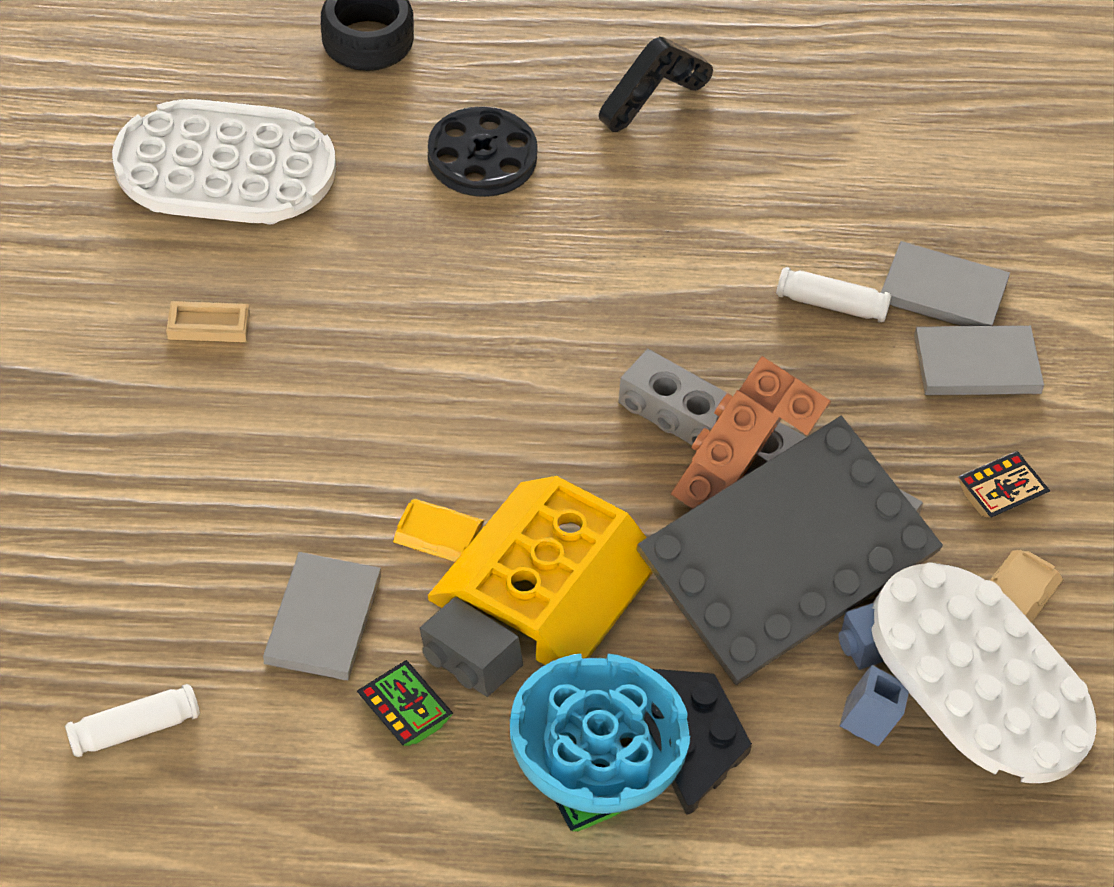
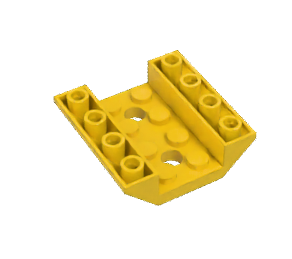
M558 476L520 482L428 594V601L443 608L456 596L470 606L484 611L536 640L535 660L544 665L559 658L580 653L582 658H589L653 574L637 551L638 543L647 537L629 513ZM571 522L577 524L581 529L574 533H567L562 531L559 526ZM527 580L532 582L535 587L529 591H519L513 587V584Z

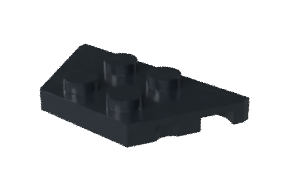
M652 669L666 679L676 690L688 713L689 748L679 774L671 783L686 815L698 808L699 801L712 788L716 789L726 779L727 772L731 768L737 767L750 754L752 743L715 674ZM652 702V716L656 719L665 718L660 709ZM645 711L644 721L647 723L650 735L661 752L662 745L658 727L649 713Z

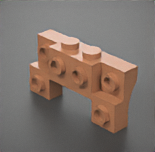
M761 356L734 396L727 393L714 412L719 418L712 429L704 428L691 447L696 451L692 458L693 461L671 492V495L694 509L744 477L781 419L809 436L820 416L832 401Z

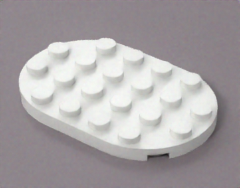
M184 99L165 102L157 105V111L142 118L136 115L121 129L116 137L112 151L114 172L120 187L131 199L149 208L151 211L270 225L306 212L325 197L333 184L336 172L335 151L331 139L328 135L324 136L315 128V122L308 117L281 108L209 100Z
M931 562L902 569L887 581L873 605V609H875V623L871 629L875 645L891 672L960 752L993 774L1001 770L1020 776L1021 782L1046 783L1067 776L1082 762L1092 748L1096 735V715L1088 694L1087 685L995 582L985 580L961 568Z

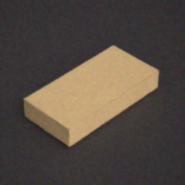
M171 301L166 330L167 339L246 342L250 316L249 304Z

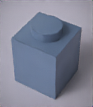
M874 603L845 612L842 630L839 632V642L843 652L847 656L851 655L859 670L884 662L872 635L871 628L875 623Z
M871 665L848 695L840 727L879 747L904 715L909 692L897 678Z

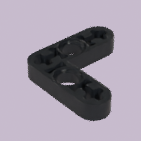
M664 37L654 38L645 46L602 105L598 115L599 120L612 132H619L632 122L663 78L696 91L709 82L713 74V67L699 54Z

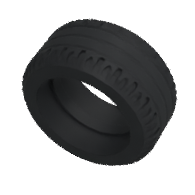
M326 0L322 6L320 20L321 39L324 49L333 60L345 67L361 71L384 69L401 61L412 47L414 40V14L409 0ZM364 21L379 22L387 25V27L376 31H357L347 26Z

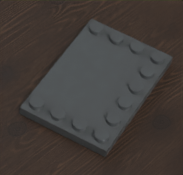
M841 415L638 543L637 551L736 686L844 615L845 612L850 611L882 590L887 581L897 572L907 567L921 564L938 553L943 544Z

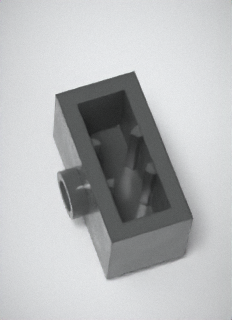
M456 596L419 627L423 642L422 651L425 658L437 668L443 667L455 675L464 687L468 689L474 688L486 697H489L523 666L519 637Z

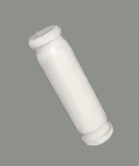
M789 267L782 269L776 292L782 298L787 296L794 301L865 319H878V322L881 323L886 319L891 301V294L885 292V294L879 293L876 289L801 270L792 271Z
M185 684L182 685L181 689H170L84 717L74 724L73 722H68L65 730L73 755L80 757L83 756L82 753L87 751L95 752L180 724L190 717L195 719L200 715V711L191 685Z

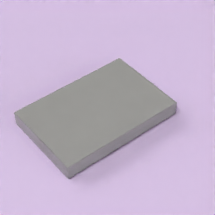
M900 241L881 293H890V305L960 326H993L1010 272Z
M1031 326L916 327L914 338L925 395L1042 394L1044 382Z
M298 552L263 655L264 664L349 681L381 578V568Z

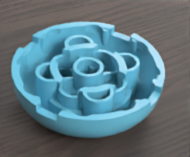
M580 653L562 657L544 665L534 672L521 686L511 710V745L515 758L525 776L539 791L550 799L571 809L601 814L623 812L653 800L665 791L679 774L685 762L690 743L687 722L688 713L681 697L671 684L648 666L630 658L614 654H607V659L582 658ZM652 702L660 709L665 718L656 719L652 716ZM645 711L649 713L658 727L662 745L661 752L650 735L647 723L644 721ZM623 738H632L633 741L626 748L620 744V740ZM594 764H603L606 767H597Z

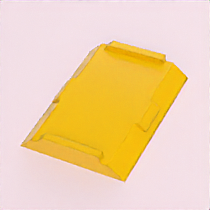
M412 499L397 525L393 543L455 562L477 536L484 520L443 506Z

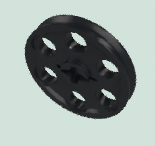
M478 106L454 111L437 122L428 138V164L432 173L448 188L466 195L488 197L511 192L519 188L531 177L537 163L538 144L533 130L520 117L499 108ZM493 122L499 125V127L496 129H485L481 124ZM457 129L463 131L464 135L452 137L446 132ZM522 140L526 145L523 147H512L508 142ZM443 155H453L457 159L446 163L438 158ZM507 165H513L517 167L519 171L515 173H506L502 171L501 168ZM470 173H479L484 178L479 181H472L467 179L466 176Z

